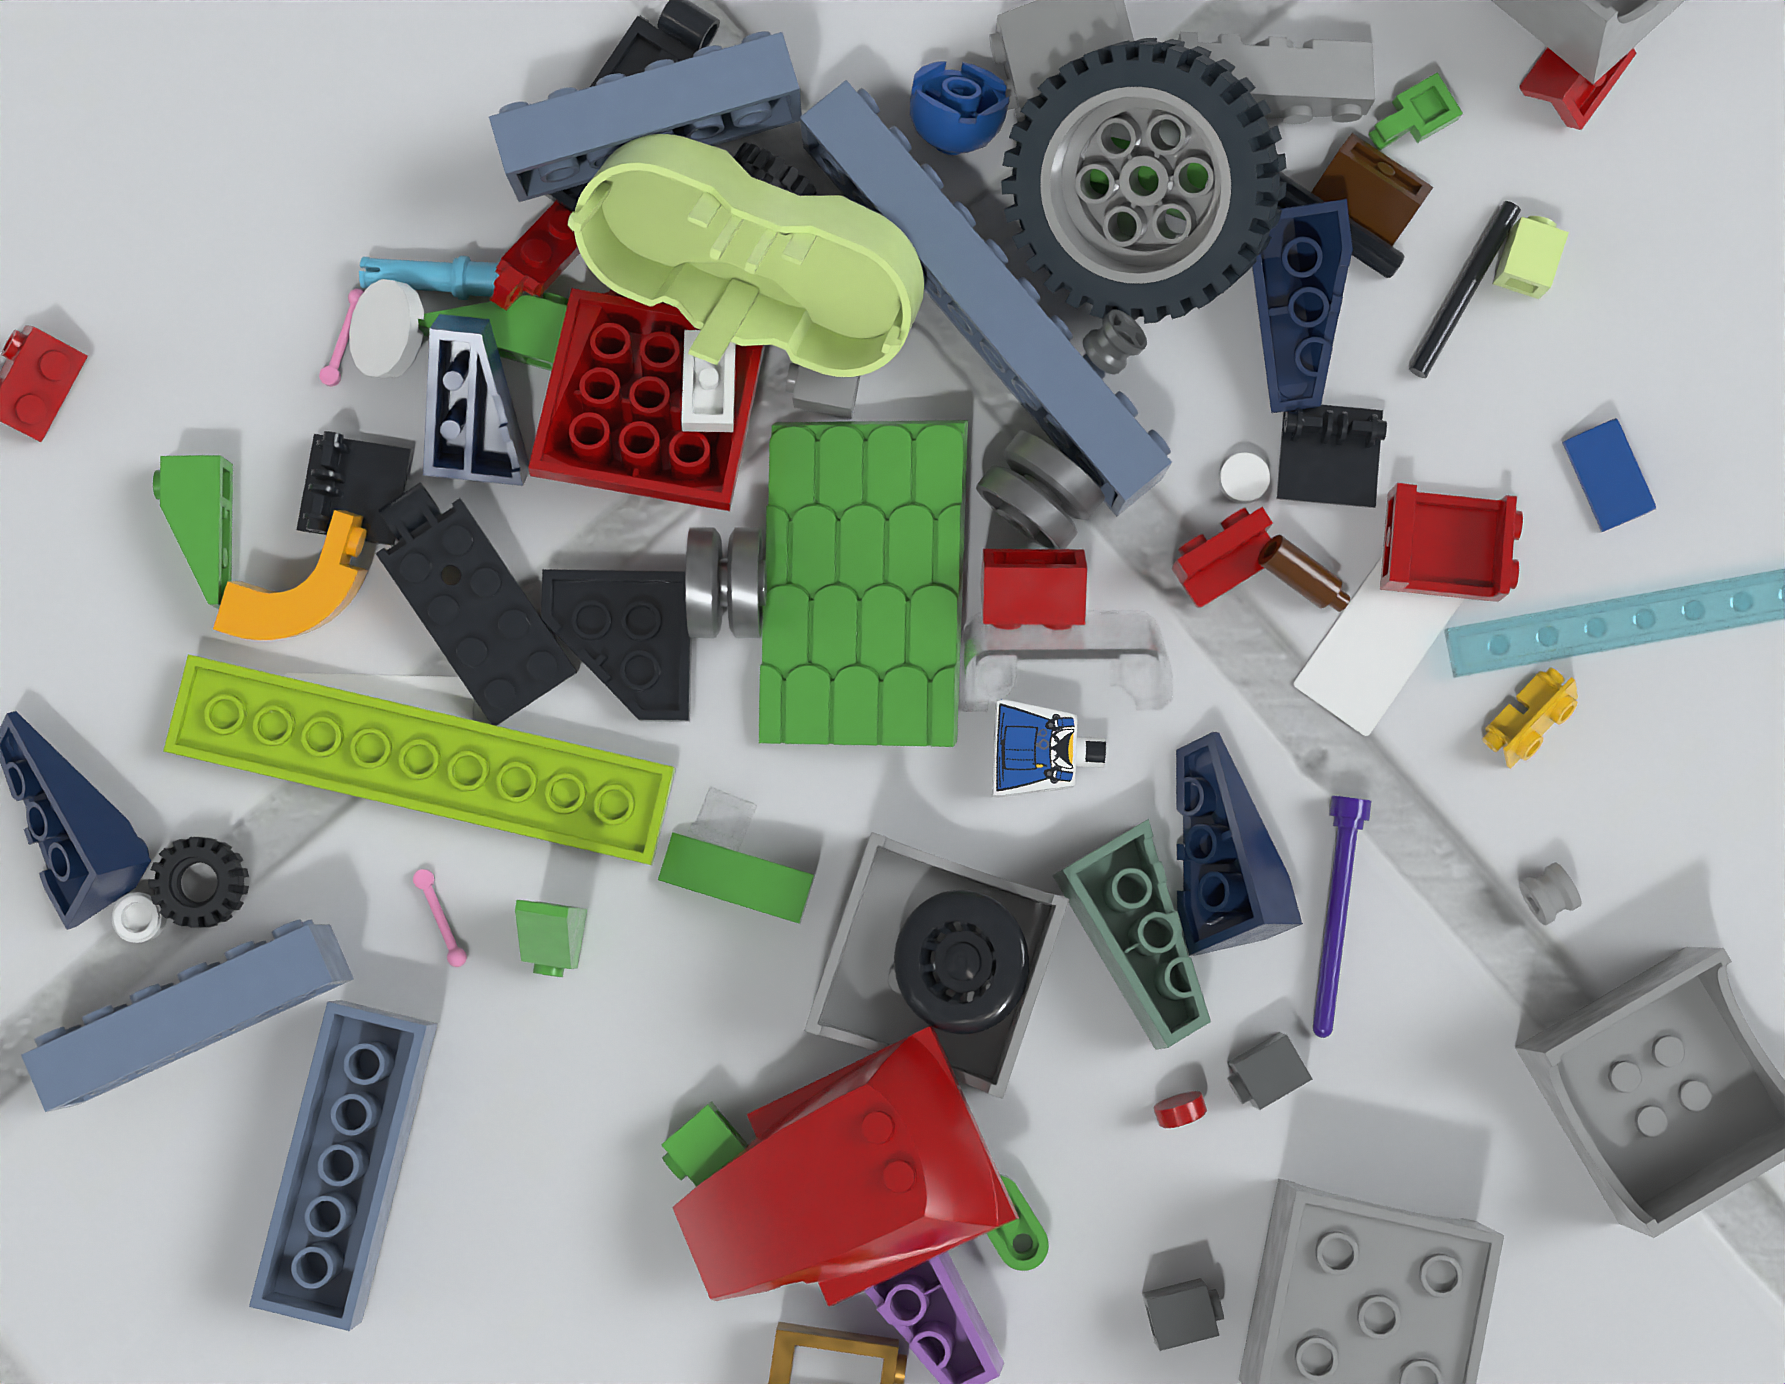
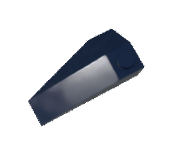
M1347 199L1279 208V210H1282L1278 224L1270 230L1269 236L1272 238L1266 249L1255 259L1257 262L1252 266L1271 413L1296 410V408L1319 407L1322 404L1347 272L1353 251Z
M17 711L7 713L0 726V764L12 798L16 801H24L28 827L23 830L28 844L38 843L47 870L39 873L44 890L66 930L72 929L136 888L151 862L148 847L144 840L137 836L129 820Z
M1211 732L1177 749L1176 809L1183 815V844H1176L1177 860H1183V891L1177 890V911L1189 956L1263 941L1302 925L1290 876L1220 733Z

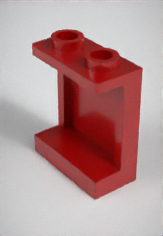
M1397 483L1387 494L1380 590L1493 602L1502 600L1510 593V589L1516 588L1519 578L1518 559H1512L1514 540H1519L1523 526V513L1516 510L1517 496L1506 495L1501 500L1424 493L1417 492V485Z

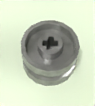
M1019 431L1004 450L1005 460L1011 470L1006 467L991 466L976 485V490L1009 524L1045 549H1066L1078 533L1070 516L1076 519L1089 520L1102 504L1105 496L1098 485L1059 450L1029 432Z
M690 527L686 547V614L689 637L716 638L722 626L723 607H728L729 629L735 638H761L763 606H766L767 571L766 560H763L761 528L735 527L729 537L728 559H723L721 536L715 527Z

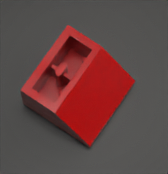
M983 549L980 580L983 624H992L995 628L1002 630H1014L1022 627V625H1043L1051 630H1067L1072 628L1073 625H1085L1087 562L1084 549Z

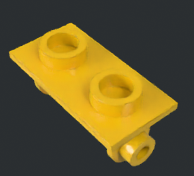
M1550 667L1546 672L1539 671L1516 696V699L1528 708L1523 715L1511 704H1508L1485 728L1487 734L1482 738V741L1494 752H1498L1503 747L1506 765L1510 769L1520 759L1528 760L1542 745L1544 740L1542 735L1554 723L1558 725L1564 723L1576 709L1578 694L1575 679L1571 677L1562 686L1561 684L1565 679L1554 668Z

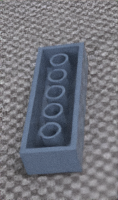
M762 31L748 35L742 40L741 44L722 49L719 45L702 48L694 53L693 58L676 63L670 59L653 62L645 68L644 72L627 77L621 73L607 75L596 82V86L579 91L572 87L562 88L549 94L548 99L530 105L527 102L510 103L503 106L499 110V114L488 117L507 179L518 202H523L590 182L615 150L639 137L654 134H670L716 146L799 122L802 112L800 88L783 32L771 35L770 32Z
M301 919L292 921L273 930L274 940L268 943L266 940L256 944L254 941H249L226 951L224 954L227 961L222 964L215 962L207 965L204 962L177 974L180 981L178 984L169 983L161 987L159 984L149 986L130 995L132 1004L129 1006L123 1004L113 1008L112 1005H109L83 1016L82 1020L85 1024L83 1027L77 1025L66 1030L65 1027H60L35 1038L37 1048L21 1054L45 1112L82 1104L354 980L331 925L314 924L312 919L301 922Z
M343 1000L327 1002L249 1307L346 1331H351L362 1322L438 1023Z

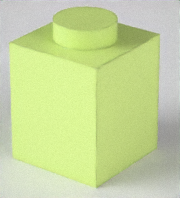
M1521 217L1509 231L1492 284L1540 299L1552 286L1569 232L1556 228L1557 224L1545 217Z

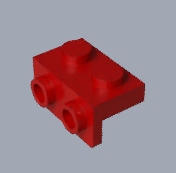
M26 325L22 332L15 329L11 333L1 353V356L7 358L0 371V422L42 442L88 355L34 326Z
M1244 507L1220 523L1224 531L1209 540L1206 539L1204 534H1200L1178 549L1182 557L1176 560L1171 569L1197 608L1204 607L1265 569L1258 563V558L1263 547L1271 539L1267 531L1273 522L1263 507L1251 514Z

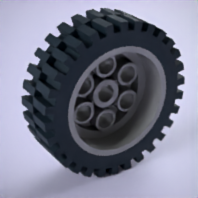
M1142 38L1132 42L1128 40L1084 54L1083 57L1070 61L1059 68V74L1047 78L1037 88L1041 92L1039 96L1028 99L1020 111L1026 115L1025 120L1014 124L1009 138L1017 141L1016 147L1005 151L1002 166L1013 167L1012 176L1001 180L1002 195L1013 194L1014 204L1004 209L1006 221L1009 223L1019 220L1022 229L1021 232L1012 236L1017 249L1029 244L1035 255L1025 263L1033 273L1043 267L1048 271L1051 276L1043 284L1052 293L1064 287L1070 291L1065 302L1076 309L1086 302L1092 304L1090 312L1092 316L1104 319L1111 310H1119L1134 320L1138 317H1144V324L1158 323L1167 315H1171V318L1175 319L1185 316L1193 308H1202L1221 293H1224L1249 271L1257 262L1255 260L1257 256L1269 244L1272 238L1269 236L1270 230L1279 222L1282 210L1277 209L1278 201L1285 197L1287 183L1280 182V172L1287 167L1285 153L1277 154L1275 143L1282 139L1278 125L1270 128L1265 118V115L1272 111L1265 99L1257 103L1250 92L1256 87L1247 77L1238 80L1231 74L1235 69L1234 65L1225 59L1215 62L1209 58L1212 51L1200 46L1189 49L1184 47V41L1170 39L1164 42H1157V38ZM1164 119L1175 122L1180 129L1181 137L1177 146L1166 144L1160 136L1159 129ZM1115 123L1124 125L1130 132L1131 142L1127 149L1118 148L1111 139V129ZM1190 163H1199L1207 170L1209 180L1205 188H1197L1189 182L1187 169ZM1141 166L1151 167L1157 173L1159 183L1156 191H1148L1140 185L1138 172ZM1093 169L1101 170L1107 175L1109 190L1106 194L1097 193L1091 187L1090 174ZM1168 209H1177L1185 216L1186 229L1184 233H1176L1169 229L1165 221ZM1119 212H1127L1135 218L1137 231L1134 236L1125 235L1118 228L1117 216Z

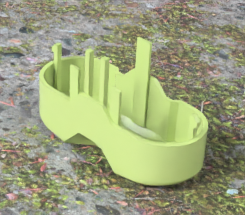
M647 135L631 140L615 150L582 191L575 212L571 213L567 224L574 231L576 243L583 260L603 284L618 294L650 307L661 302L677 307L693 327L701 330L690 347L688 354L718 365L730 342L741 346H777L786 350L793 363L825 375L835 377L865 375L886 365L900 351L923 300L924 276L918 254L901 229L886 217L841 195L799 196L751 177L726 150L677 135Z

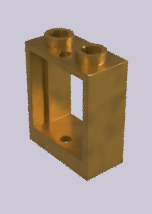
M778 1322L768 1384H790L795 1346L884 1358L880 1384H904L907 1355L898 1354L899 1339Z

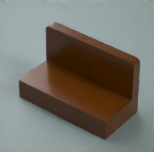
M1352 133L1339 149L1311 192L1325 202L1347 199L1349 218L1393 246L1429 195L1433 186Z

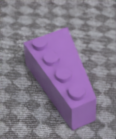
M948 1252L864 1291L878 1307V1312L889 1325L892 1323L910 1344L909 1348L940 1384H985L1000 1376L1004 1361Z

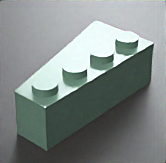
M1149 819L1052 876L1065 898L1069 899V905L1155 1050L1169 1048L1207 1025L1211 1020L1192 958L1188 956L1181 933V930H1183L1177 911H1174L1166 885L1168 880L1162 861L1158 859L1152 840L1154 835Z

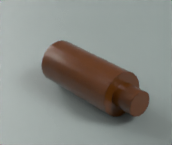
M1279 534L1271 538L1260 552L1258 563L1318 608L1322 609L1329 605L1337 612H1341L1349 604L1350 596L1341 590L1342 580Z

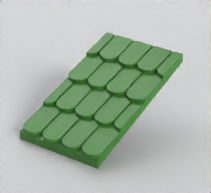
M968 420L776 422L772 425L769 441L768 505L766 506L767 595L766 606H763L762 664L760 665L759 743L954 747L957 743Z

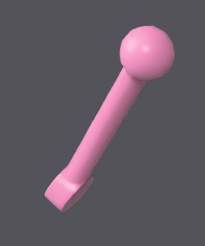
M355 288L348 294L350 306L329 366H325L320 371V380L327 386H336L341 380L338 368L349 340L353 311L360 296L365 292L362 289Z
M418 870L413 876V882L416 887L424 891L449 950L447 954L449 964L453 967H460L466 962L467 955L462 948L457 946L432 887L435 881L434 875L429 870Z

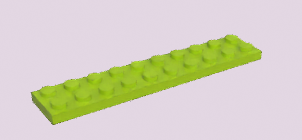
M189 654L163 752L648 865H653L676 770L675 767Z

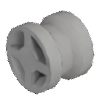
M1557 862L1545 867L1544 874L1536 879L1527 877L1519 882L1520 891L1534 916L1543 925H1548L1555 921L1557 913L1562 910L1573 911L1582 904L1572 879Z

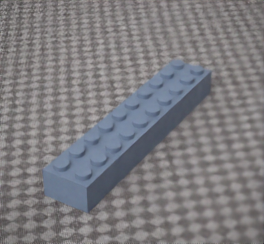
M845 80L800 117L803 148L847 199L886 217L901 229L912 243L920 259L925 292L1059 450L1098 485L1105 496L1104 503L1116 517L1119 516L1163 479L1172 463L1167 456L1171 453L1169 446L1155 430L1151 429L1148 433L1134 418L1138 415V411L1130 399L1121 391L1114 394L1102 380L1106 376L1105 372L1098 368L1086 353L1081 356L1070 343L1073 335L1066 324L1056 315L1049 318L1037 304L1041 298L1031 283L1024 277L1017 280L1006 268L1005 265L1008 263V259L1002 249L992 239L984 242L972 228L976 225V222L968 209L959 201L952 204L943 194L941 189L944 187V184L932 167L927 163L920 167L908 153L912 150V147L904 134L894 125L888 129L877 116L880 112L879 107L869 93L863 88L856 92L851 84Z

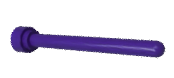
M1331 796L1329 816H1334L1333 826L1338 827L1313 1020V1032L1320 1038L1330 1036L1333 1031L1358 830H1363L1364 820L1369 821L1372 801L1365 799Z

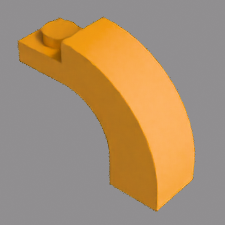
M334 510L321 555L314 571L303 583L291 590L276 592L243 581H227L213 630L244 639L276 640L309 633L332 621L357 595L368 572L366 569L349 564L352 556L356 558L359 556L365 542L366 529L361 528L364 517L348 511Z

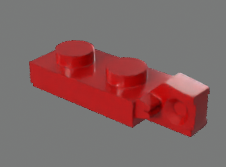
M555 201L501 257L500 262L496 266L495 272L499 276L494 281L495 289L490 297V301L507 311L524 292L532 296L536 294L540 297L580 254L574 231L567 225L572 213L570 210Z

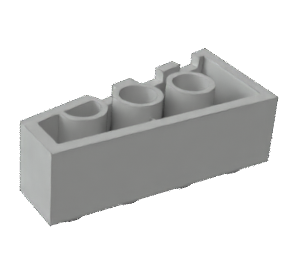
M1180 32L1178 40L1185 42V48L1192 49L1200 46L1212 51L1209 56L1210 59L1215 62L1225 59L1235 66L1231 74L1238 80L1247 77L1256 87L1250 92L1257 103L1265 99L1272 111L1265 115V118H1283V122L1287 124H1302L1311 121L1313 117L1332 116V120L1335 122H1353L1359 120L1362 115H1367L1375 101L1372 42L1311 39L1303 44V48H1295L1294 43L1288 40L1287 37L1269 36L1255 45H1244L1240 42V35L1220 34L1218 41L1203 43L1198 42V32Z

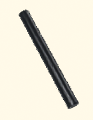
M1504 201L1409 368L1416 376L1427 378L1521 212L1520 207L1516 204Z

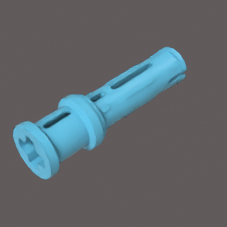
M363 256L360 261V267L366 268V272L359 271V281L361 288L365 289L381 279L406 283L414 290L452 292L453 297H457L458 300H468L470 296L491 297L495 289L494 281L499 274L495 272L498 263L471 261L469 256H459V258L453 260V263L378 259Z

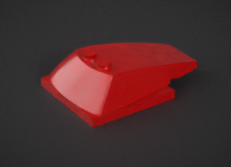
M571 288L529 462L530 476L730 512L765 345L741 346L736 344L733 432L682 431L685 330L700 329L693 327L677 307L664 302L650 307L618 294L612 289L606 293H598Z
M931 1026L748 1113L747 1116L756 1139L672 1207L711 1300L720 1301L767 1292L780 1288L783 1285L803 1281L806 1284L818 1282L828 1306H834L1019 1218L935 1029Z

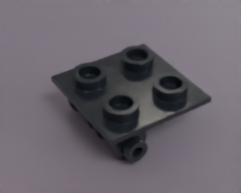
M1321 405L1319 407L1296 408V410L1283 412L1276 499L1376 508L1381 440H1385L1387 432V421L1382 420L1383 410Z
M324 431L323 435L314 434L296 530L327 535L334 510H342L364 517L361 528L366 529L365 542L394 546L396 537L385 523L378 509L404 493L412 449L345 439L344 435L330 431Z

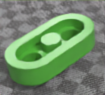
M1000 1174L1019 1218L987 1233V1236L1005 1264L1019 1271L1032 1270L1038 1267L1047 1256L1049 1249L1048 1237L1016 1183L1008 1176ZM1018 1234H1027L1032 1239L1031 1247L1023 1252L1017 1251L1013 1247L1014 1238Z

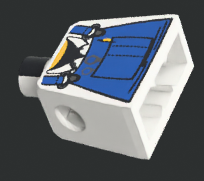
M997 699L995 703L992 797L1000 798L1073 788L1075 786L1076 767H1105L1106 739L1077 737V715L1006 699Z

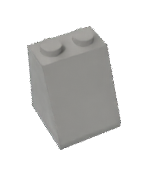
M1036 0L997 15L996 33L989 34V40L995 64L1003 62L1007 77V80H1003L1007 86L1005 96L1006 98L1010 96L1007 110L1015 109L1018 122L1025 120L1026 115L1020 112L1028 99L1039 96L1041 92L1037 88L1047 78L1059 74V68L1092 51L1128 40L1130 42L1134 41L1124 0Z

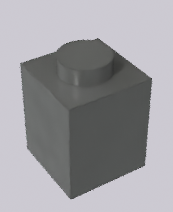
M1283 1033L1274 1035L1228 1062L1234 1074L1229 1076L1227 1080L1242 1105L1250 1101L1252 1106L1259 1110L1313 1080L1289 1037Z
M1201 1278L1142 1293L1154 1343L1159 1351L1220 1336L1216 1321L1224 1319L1221 1301L1217 1290L1208 1291L1207 1285Z

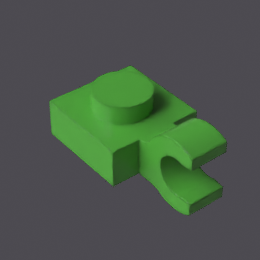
M1437 72L1397 95L1392 101L1397 112L1375 124V130L1368 135L1379 151L1391 145L1409 131L1415 141L1419 143L1459 120L1463 112Z

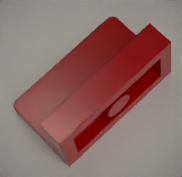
M1547 47L1519 88L1524 96L1551 102L1567 127L1582 130L1637 53L1634 48L1631 49L1599 80L1592 84Z

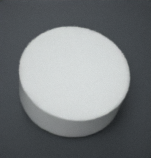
M1247 452L1235 454L1224 463L1219 472V487L1224 496L1232 502L1238 504L1252 503L1258 500L1269 486L1270 472L1268 466L1263 459L1255 454Z
M141 892L130 893L123 896L116 903L112 911V925L115 932L122 939L133 943H144L155 939L161 934L167 918H164L159 913L162 910L160 905L153 904L151 896L154 895Z

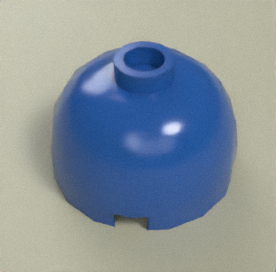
M947 61L934 62L922 66L914 74L910 96V117L919 136L938 151L947 155L969 153L986 147L1000 132L1006 118L1010 96L1007 98L1005 96L1007 86L1004 81L986 69L963 62L961 71L945 70Z

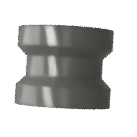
M1111 310L1102 320L1103 326L1100 329L1091 330L1083 338V347L1088 357L1098 368L1106 373L1115 375L1119 374L1126 367L1127 358L1130 355H1139L1145 349L1147 338L1144 331L1132 317L1122 311Z

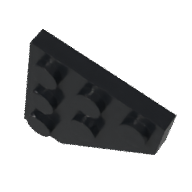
M542 569L541 619L639 721L690 722L692 638L689 637L687 627L686 571Z

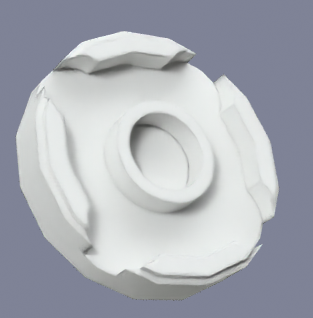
M381 279L371 284L360 296L352 314L349 340L350 352L355 365L364 375L382 379L388 377L396 378L403 375L415 361L422 346L423 333L417 331L418 319L424 320V309L418 293L410 285Z

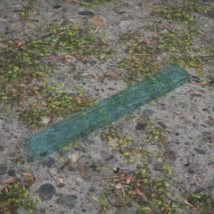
M1785 569L1447 628L1444 630L1453 678L1785 620Z

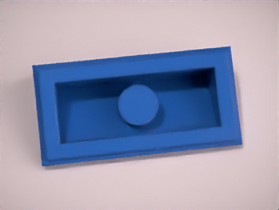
M1617 418L1562 442L1601 532L1646 515L1656 509L1654 499Z

